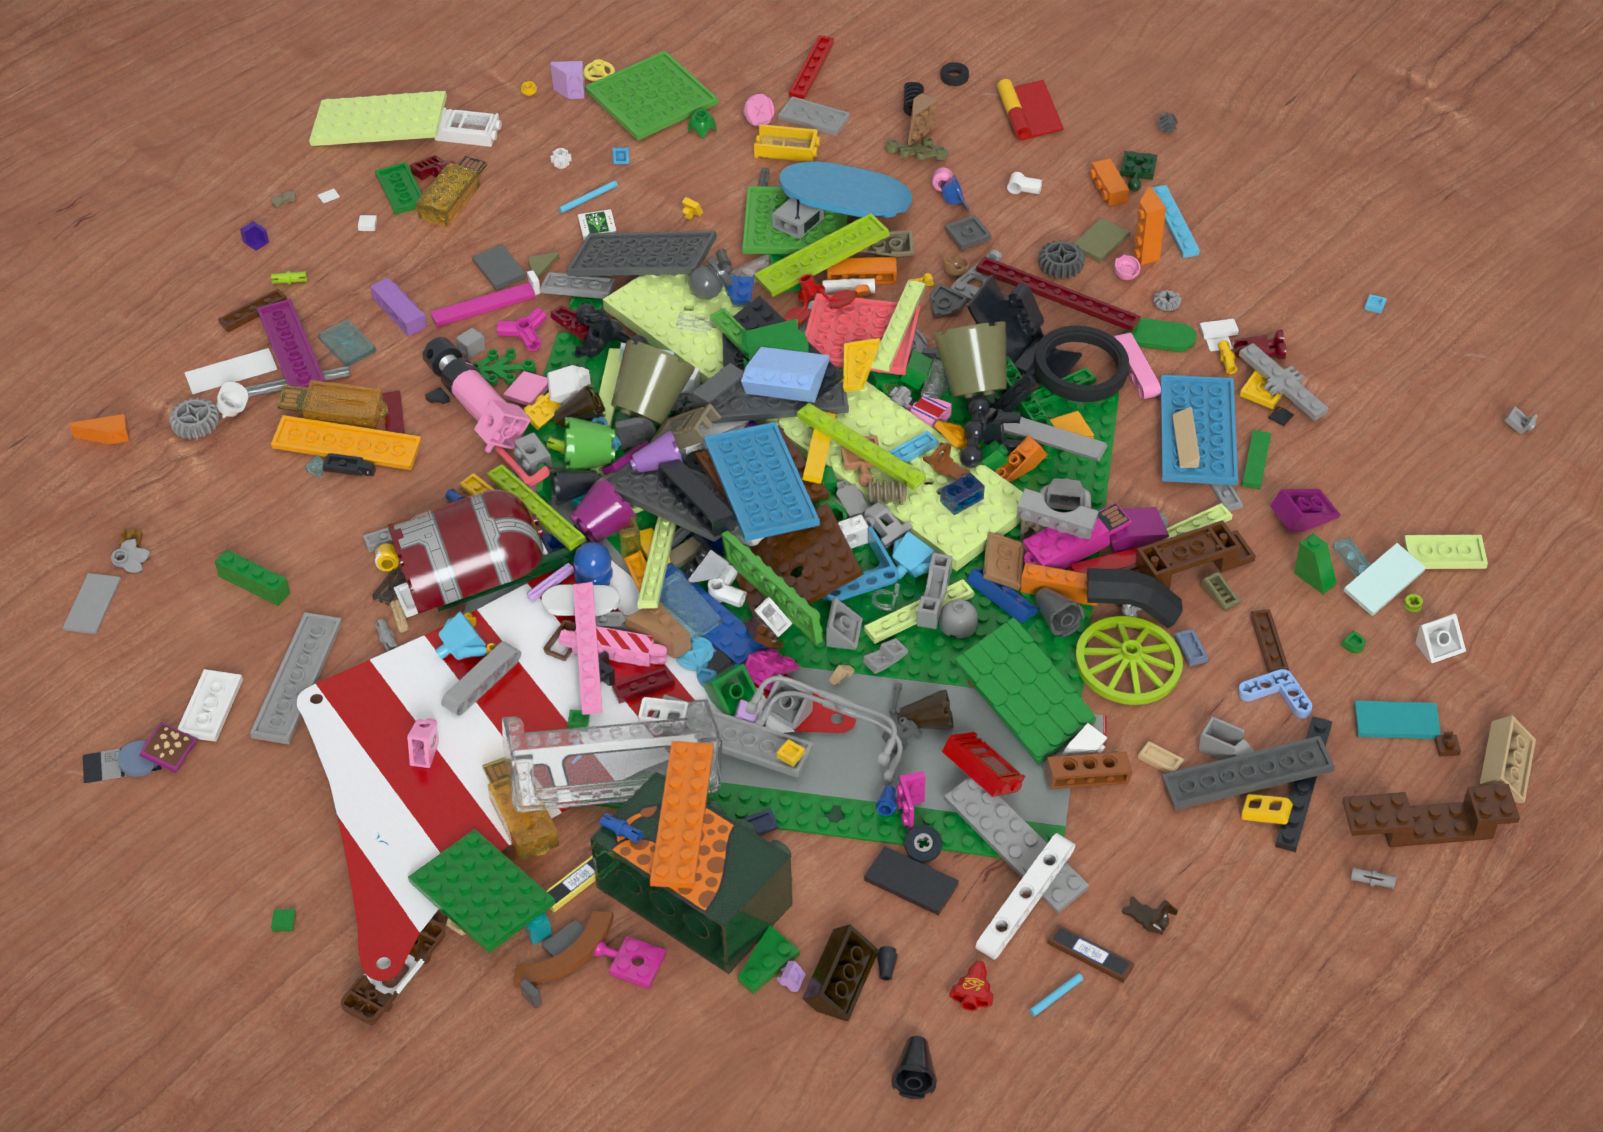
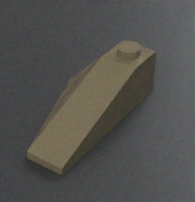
M912 230L890 231V236L859 252L896 258L914 257Z

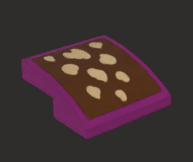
M161 722L145 743L139 756L176 773L184 764L187 755L195 747L197 738Z

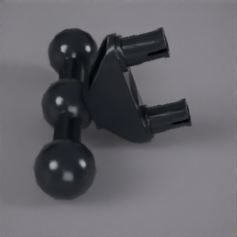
M582 304L576 310L577 321L582 325L590 326L585 345L575 348L574 354L578 358L598 356L610 341L618 340L626 343L627 340H633L635 345L638 342L649 345L643 336H630L625 333L618 320L610 319L606 312L601 309L596 310L591 304Z
M975 395L969 400L967 407L972 415V420L966 423L963 431L965 438L968 440V445L961 450L959 458L962 465L972 469L979 466L983 460V453L978 448L979 442L983 439L984 444L987 445L996 440L1000 445L1003 444L1008 451H1014L1023 442V439H1007L1004 433V423L1020 424V412H1004L1002 409H996L987 419H984L983 423V417L989 413L991 408L989 399L982 395Z

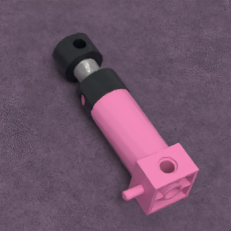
M438 337L430 341L422 353L423 360L435 375L441 377V382L446 389L478 422L474 430L487 443L484 450L487 453H491L495 445L515 449L514 440L521 438L531 421L529 416L518 405L506 403L471 361L462 358L461 352L449 339Z

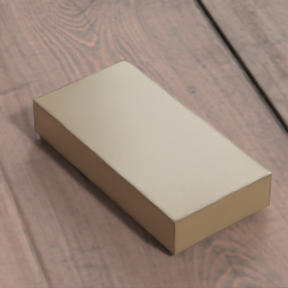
M1150 741L1147 742L1138 754L1139 760L1165 773L1177 771L1184 764L1183 758Z

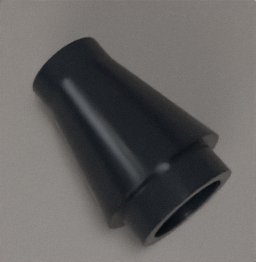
M883 946L877 952L879 978L881 980H892L898 958L897 950L894 947Z

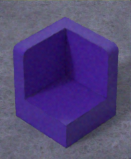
M254 221L240 229L243 242L255 251L269 243L266 229Z

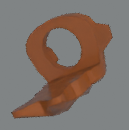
M940 442L935 452L931 456L923 457V461L930 464L935 472L960 482L964 475L970 473V470L960 467L950 457L951 444Z

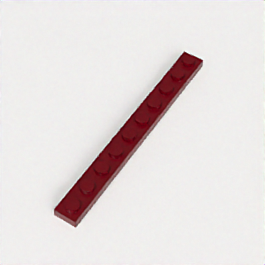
M986 256L976 266V271L987 276L993 275L995 279L1015 287L1019 283H1024L1030 287L1033 294L1133 332L1141 319L1139 315Z

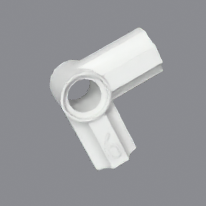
M729 564L718 579L708 581V594L719 603L723 601L737 607H742L745 603L747 592L731 586L738 572Z

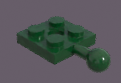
M1124 151L1120 175L1133 177L1128 182V188L1131 191L1136 192L1141 188L1139 178L1153 180L1157 155Z

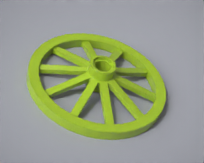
M1131 616L1109 617L1093 623L1082 633L1075 652V663L1078 673L1088 687L1106 699L1128 705L1149 704L1166 697L1178 684L1183 667L1180 649L1165 630L1152 622ZM1117 627L1123 644L1101 631ZM1125 627L1139 629L1142 632L1136 640H1130ZM1148 634L1153 635L1163 643L1145 647L1141 646ZM1095 636L1115 648L1085 647L1089 640ZM1168 650L1173 664L1149 656L1146 653ZM1084 655H1116L1091 669H1088ZM1118 662L1121 663L1108 687L1093 676ZM1145 662L1169 670L1173 674L1164 684ZM1137 665L1158 689L1141 693ZM1126 667L1130 668L1134 694L1114 690Z

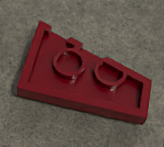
M559 306L551 311V319L583 342L586 340L590 326L582 325L577 321L576 311L564 306Z

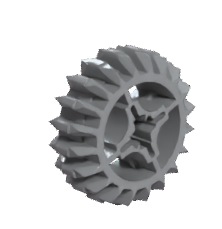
M197 397L194 400L192 398L188 401L184 400L183 403H177V407H173V411L170 412L169 423L171 429L178 437L181 436L183 439L188 437L189 440L193 438L198 440L201 436L205 438L206 434H211V431L216 430V426L219 425L217 407L211 401H207L206 398L200 400Z

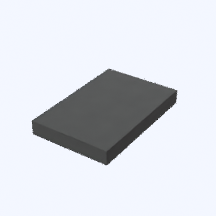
M503 245L472 256L474 264L495 290L526 278L524 270Z

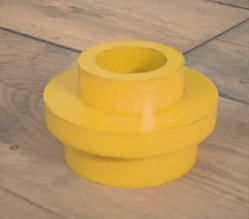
M527 81L522 84L521 92L524 95L531 96L537 92V87L534 82Z

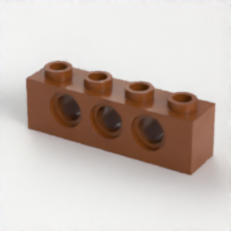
M1127 751L1084 755L1073 754L1070 756L1055 755L1047 757L1044 767L1049 789L1128 784L1133 772Z

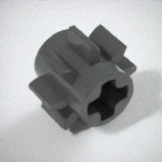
M1167 112L1159 116L1160 120L1157 124L1162 132L1167 131V133H1171L1177 129L1175 125L1178 124V120L1173 113L1169 114Z

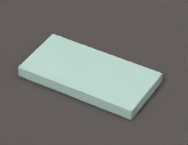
M1396 543L1344 588V592L1373 616L1420 576L1426 567Z

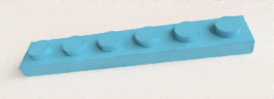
M1167 185L1152 187L1166 207L1164 222L1182 257L1199 255L1200 249Z

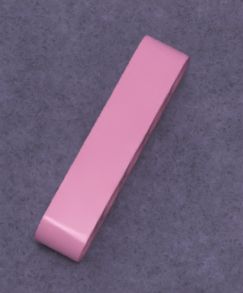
M1132 333L1113 336L1127 351L1129 357L1128 376L1140 398L1144 400L1160 396V384Z

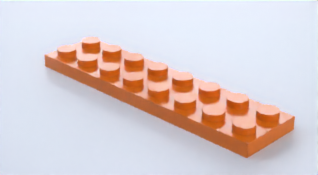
M672 741L650 886L694 889L714 743Z

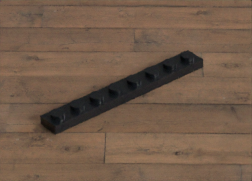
M1313 716L1306 739L1320 736L1326 747L1333 721ZM1317 776L1293 782L1289 796L1293 806L1288 823L1281 824L1275 847L1296 852Z

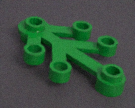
M513 348L507 349L505 351L506 355L493 365L488 364L499 358L496 349L489 350L488 356L479 363H472L491 386L498 384V377L503 379L508 385L514 383L516 380L515 374H507L505 371L536 373V364L529 359L525 360L523 364H506L516 358V350Z

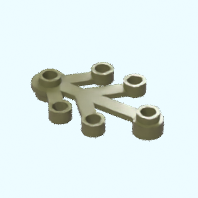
M930 137L923 138V145L918 141L911 145L899 144L896 139H889L886 142L885 148L890 153H896L900 149L901 157L916 155V158L919 160L934 157L937 160H945L949 155V151L945 147H937L933 144V139Z

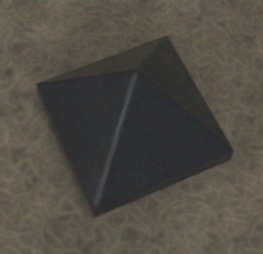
M1278 406L1269 416V419L1285 426L1294 414Z

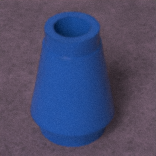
M885 786L876 802V808L880 815L890 816L896 810V789L893 786Z

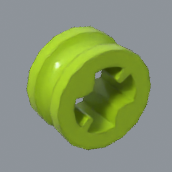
M1416 594L1408 595L1404 604L1406 610L1412 613L1421 611L1423 599Z

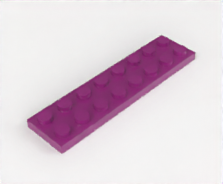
M291 299L257 308L258 315L288 388L309 391L326 386L324 376Z

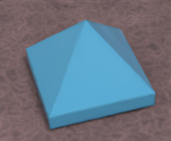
M613 148V164H629V148Z

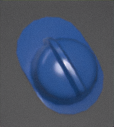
M953 175L952 180L942 187L943 198L951 205L963 203L969 210L963 197L960 183L957 177Z

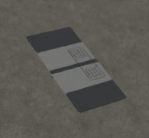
M122 748L83 755L84 784L128 776L127 773L120 770L117 761L118 753ZM162 766L154 767L152 772L162 770Z

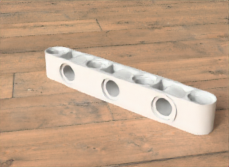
M1058 833L1051 838L980 936L975 946L978 951L993 960L1000 955L1075 849V843ZM1046 861H1053L1054 864H1053V865H1046L1045 862H1046ZM1025 893L1031 895L1029 898L1021 897V895ZM999 927L1007 928L1004 932L997 931Z

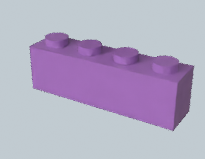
M386 278L370 286L373 300L408 337L426 328L425 313L417 308L414 301L408 299L406 293L402 292L395 282L393 283L389 278Z

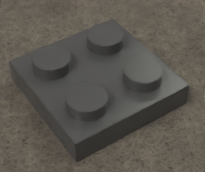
M975 215L945 225L946 233L961 251L991 240V234Z

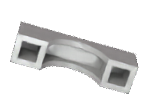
M1024 489L1017 507L1016 517L1024 521L1037 523L1043 527L1053 528L1063 533L1066 532L1079 538L1090 540L1097 523L1099 511L1079 506L1071 512H1057L1047 506L1042 493Z
M933 553L926 590L924 596H921L917 610V626L937 629L952 572V556L938 553Z

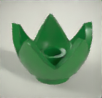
M697 110L689 120L688 133L695 128L703 139L709 127L713 131H717L715 119L706 110Z

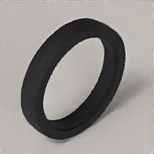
M1065 326L1049 332L1040 340L1034 354V371L1039 382L1053 394L1071 401L1095 402L1115 395L1123 387L1129 372V357L1124 346L1115 337L1102 330L1088 326ZM1082 342L1092 344L1106 351L1114 359L1117 372L1112 378L1100 384H1073L1056 376L1049 369L1045 357L1053 348L1064 343Z

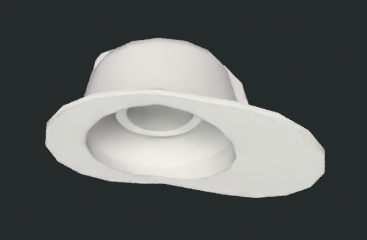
M224 383L218 393L216 404L218 411L222 413V418L226 416L234 417L239 412H242L248 401V392L239 383Z

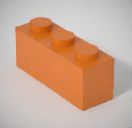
M1105 159L1092 162L1089 175L1094 180L1097 190L1101 192L1102 199L1106 201L1108 206L1127 203L1129 189L1112 160Z

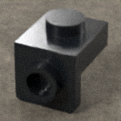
M604 651L599 655L600 681L611 686L615 683V672L609 666V653Z

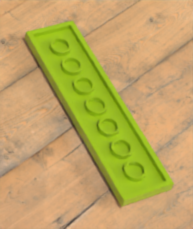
M870 213L760 270L754 276L759 284L774 297L799 284V279L803 275L811 274L814 276L890 236V233Z

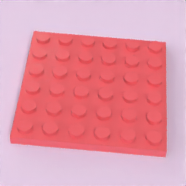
M816 293L805 335L808 342L821 354L830 356L829 361L835 367L844 368V343L880 338L881 341L898 302L855 298L848 306L841 309H833L829 305L831 301H828L822 294ZM918 305L890 371L873 368L870 371L906 375V367L911 354L921 305Z

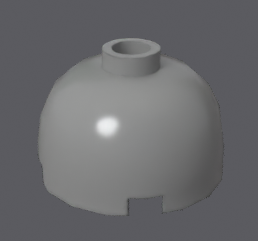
M955 599L949 601L944 605L940 613L939 626L941 631L947 636L951 634L960 639L974 634L978 626L976 608L966 600Z

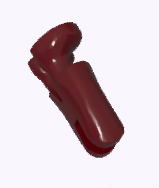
M1283 329L1277 330L1274 338L1268 340L1267 335L1235 339L1233 341L1234 352L1237 358H1241L1239 356L1241 349L1254 343L1269 357L1286 359Z

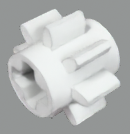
M557 148L553 151V155L550 156L551 163H554V167L559 169L569 166V161H572L571 154H568V150L564 148Z

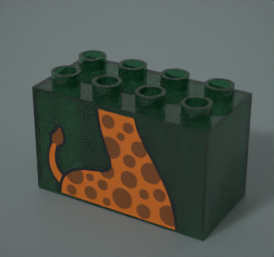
M656 771L613 815V817L619 820L627 821L630 826L642 830L643 837L641 840L638 839L640 842L636 844L623 836L618 837L615 835V832L604 826L590 838L596 887L727 974H730L761 940L769 925L773 927L793 905L791 852L785 844L778 840L768 842L760 837L755 827L747 820L738 819L735 821L728 817L715 800L707 798L694 889L650 886L666 777Z

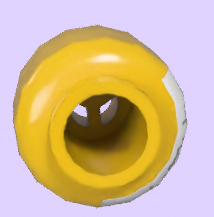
M385 543L378 546L375 550V564L379 570L390 572L398 567L399 558L394 545Z

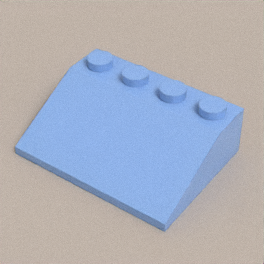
M761 347L746 366L741 383L746 394L815 403L830 356Z

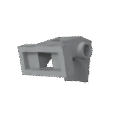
M879 502L865 510L864 520L868 527L872 526L878 531L881 536L880 541L885 550L892 546L896 540L904 537L913 528L909 521L901 525L891 513L889 507ZM880 519L885 520L889 525L885 526Z

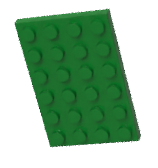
M475 829L408 876L409 882L488 954L555 905V899Z

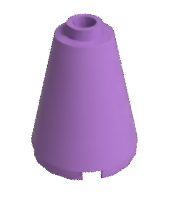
M671 431L666 432L632 455L633 459L630 460L633 470L637 469L638 473L659 470V465L676 459L683 463Z

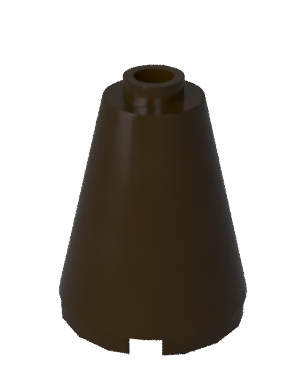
M591 384L584 386L554 412L555 416H553V419L557 426L560 425L562 428L568 427L564 423L565 417L592 421L594 418L606 416V414H603L606 411L603 401L598 392L594 394L592 391L594 387Z
M940 690L901 707L900 712L897 713L898 724L899 719L905 717L907 720L917 724L918 729L950 730L954 728L947 690Z

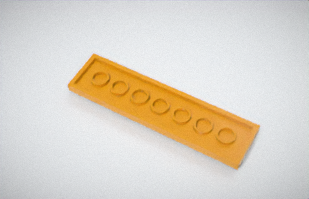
M282 415L271 446L272 449L327 457L329 453L363 457V460L374 463V465L412 470L422 439L420 436Z

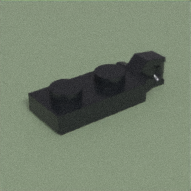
M333 453L327 455L322 466L325 472L363 476V474L365 476H374L376 472L374 463L363 460V457Z

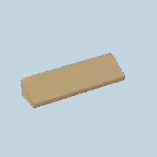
M1192 407L1172 414L1180 468H1199L1200 456Z

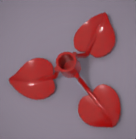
M811 274L803 275L799 279L802 288L798 300L800 303H804V306L790 309L783 318L786 321L797 319L798 324L806 321L811 314V309H807V303L815 300L816 293L822 294L828 301H831L829 303L831 308L841 309L848 306L857 297L858 292L843 290L829 297L825 293V287L821 284H816Z

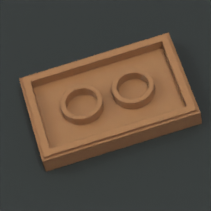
M989 532L986 540L983 578L1019 590L1023 569V543Z

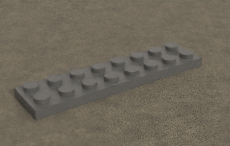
M839 382L813 403L746 394L745 390H741L716 410L721 418L711 423L797 417V412L808 403L828 413H849L847 393L843 389V382Z
M1316 736L1162 774V780L1174 810H1179L1334 772V764L1321 737Z

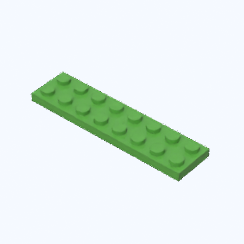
M728 530L722 533L725 555L729 564L766 598L770 597L785 616L816 645L823 641L821 633L823 630L820 625V614L817 609L809 606L805 598H801L793 587H789L781 576L778 577L770 566H766L758 555L755 556L747 545L744 546L736 535L731 534Z

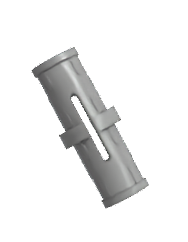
M378 620V623H375V628L378 631L380 642L385 646L386 652L397 648L398 645L394 640V633L389 629L386 620Z
M1353 867L1351 881L1367 883L1371 887L1377 885L1394 889L1396 876L1378 873L1374 869L1368 871ZM1364 875H1365V876H1369V877H1374V878L1383 879V881L1376 880V879H1371V878H1366V877H1364Z

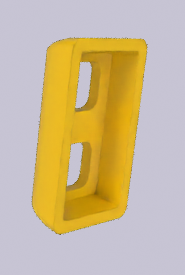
M1248 794L1241 813V819L1287 824L1293 804L1288 798ZM1250 801L1261 802L1260 808H1249ZM1271 803L1282 804L1281 809L1278 811L1269 810Z

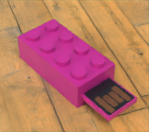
M1115 502L1098 512L1097 523L1090 540L1047 527L1023 540L1024 563L1064 570L1070 564L1077 563L1110 545V535L1132 524V522Z

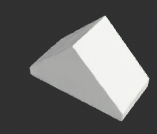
M770 597L754 610L758 618L763 620L766 626L776 633L778 637L792 625V622Z

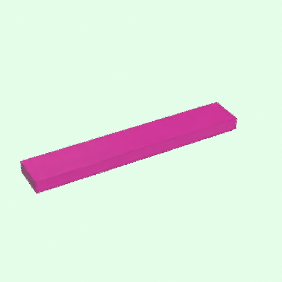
M526 283L431 311V317L436 327L536 298L535 292L530 283Z

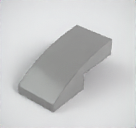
M895 638L881 644L880 650L864 656L863 663L876 674L903 658L908 653V649Z

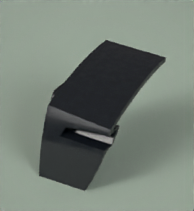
M990 275L967 304V308L976 324L989 323V326H995V322H1006V356L1012 360L1021 376L1024 372L1026 374L1030 372L1036 381L1039 382L1034 371V354L1038 343L1044 337L1041 330L1044 318L1028 285L1019 283L1009 295H1003L993 275ZM1053 348L1046 355L1045 359L1049 369L1059 378L1066 377L1083 355L1080 352Z

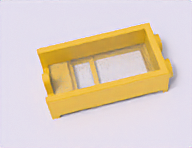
M759 124V135H757L756 143H754V158L768 157L772 159L813 162L814 157H817V146H820L821 138L818 136V130Z

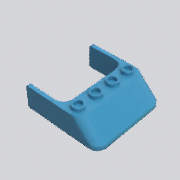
M872 526L868 527V543L876 555L879 565L874 569L864 571V575L821 599L832 601L836 597L841 601L898 581L899 572Z

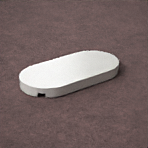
M557 585L547 589L542 595L543 608L553 615L575 616L573 585ZM593 585L596 616H603V614H607L613 609L615 611L620 604L617 590L606 585Z

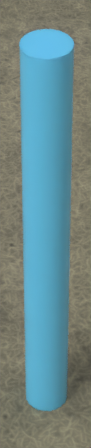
M614 180L559 207V211L564 213L617 187L618 184Z

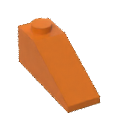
M125 414L69 423L73 438L110 445L129 442V427Z

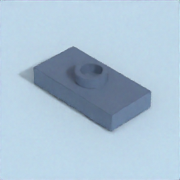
M1194 629L1175 633L1174 638L1189 667L1208 662V656Z

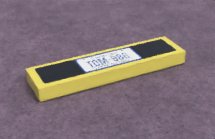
M605 847L600 849L546 891L555 899V905L550 909L556 912L617 865L618 859Z

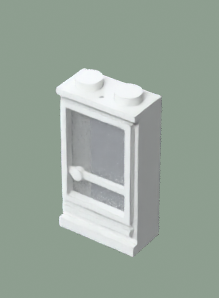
M444 107L435 140L492 147L494 140L497 139L498 130H501L502 122L499 120L498 113L494 115L463 110H446Z

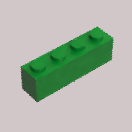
M226 549L214 561L220 578L277 606L290 594L287 578Z

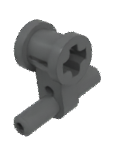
M901 717L899 719L901 726L897 728V735L901 739L904 751L908 746L906 740L912 735L920 738L922 731L918 729L917 724L913 721ZM886 731L882 734L885 742L891 738L890 734ZM895 743L892 749L893 754H897V743Z

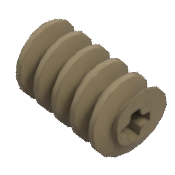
M869 479L868 497L871 503L874 502L875 498L881 503L884 498L886 504H889L892 499L893 504L896 505L899 499L901 505H904L907 496V482L905 487H903L901 481H899L897 486H895L894 481H891L888 486L886 480L880 485L878 479H876L875 484H872L871 479Z

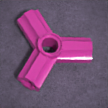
M537 308L527 317L520 318L517 321H498L497 335L517 336L524 343L527 350L537 351L542 346V343L535 330L547 320V315L542 309Z

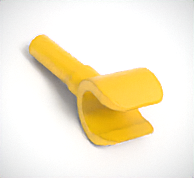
M930 273L924 274L921 278L909 279L911 281L924 282L927 287L934 285L933 277Z

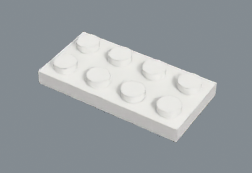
M204 669L178 730L197 739L216 742L242 684V675Z

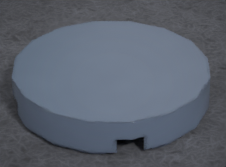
M134 741L128 743L120 750L117 761L122 772L127 773L131 777H141L148 775L154 767L158 766L139 756L147 741Z

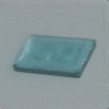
M348 319L318 334V339L345 366H350L376 352V347Z

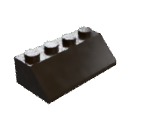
M851 924L833 929L802 999L816 1012L843 1021H849L879 950Z

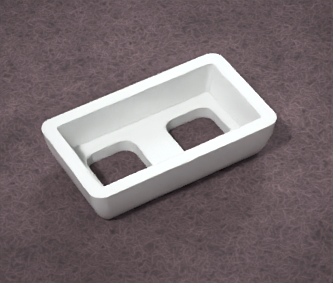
M644 697L638 717L642 723L682 727L688 703ZM650 710L659 711V718L647 717ZM679 713V721L667 719L668 714Z

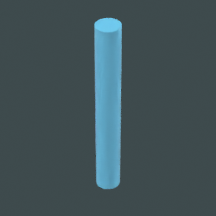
M1077 973L1029 1009L1030 1014L1033 1017L1038 1015L1083 981L1082 975Z

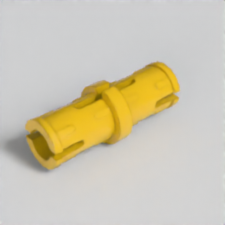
M1222 340L1218 343L1221 353L1220 359L1225 365L1226 373L1233 374L1237 371L1234 361L1235 355L1230 349L1229 342Z

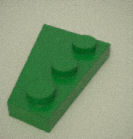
M769 925L738 975V982L752 994L756 993L781 972V968L786 967L788 961H794L800 956V950Z

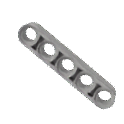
M505 641L498 644L444 695L441 705L458 716L465 713L517 664L521 657V651Z

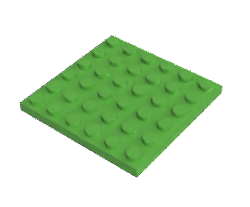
M666 51L585 86V91L637 141L691 117L697 110H706L718 104V98Z
M748 186L743 254H793L847 226V215L824 210V219L801 239H798L772 227V213L790 199L784 193V189L780 187Z

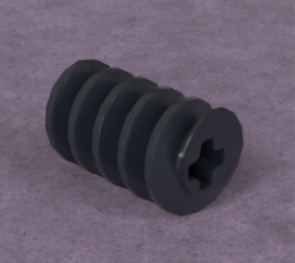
M907 82L904 85L903 110L909 116H911L914 98L921 93L924 94V86L919 82Z

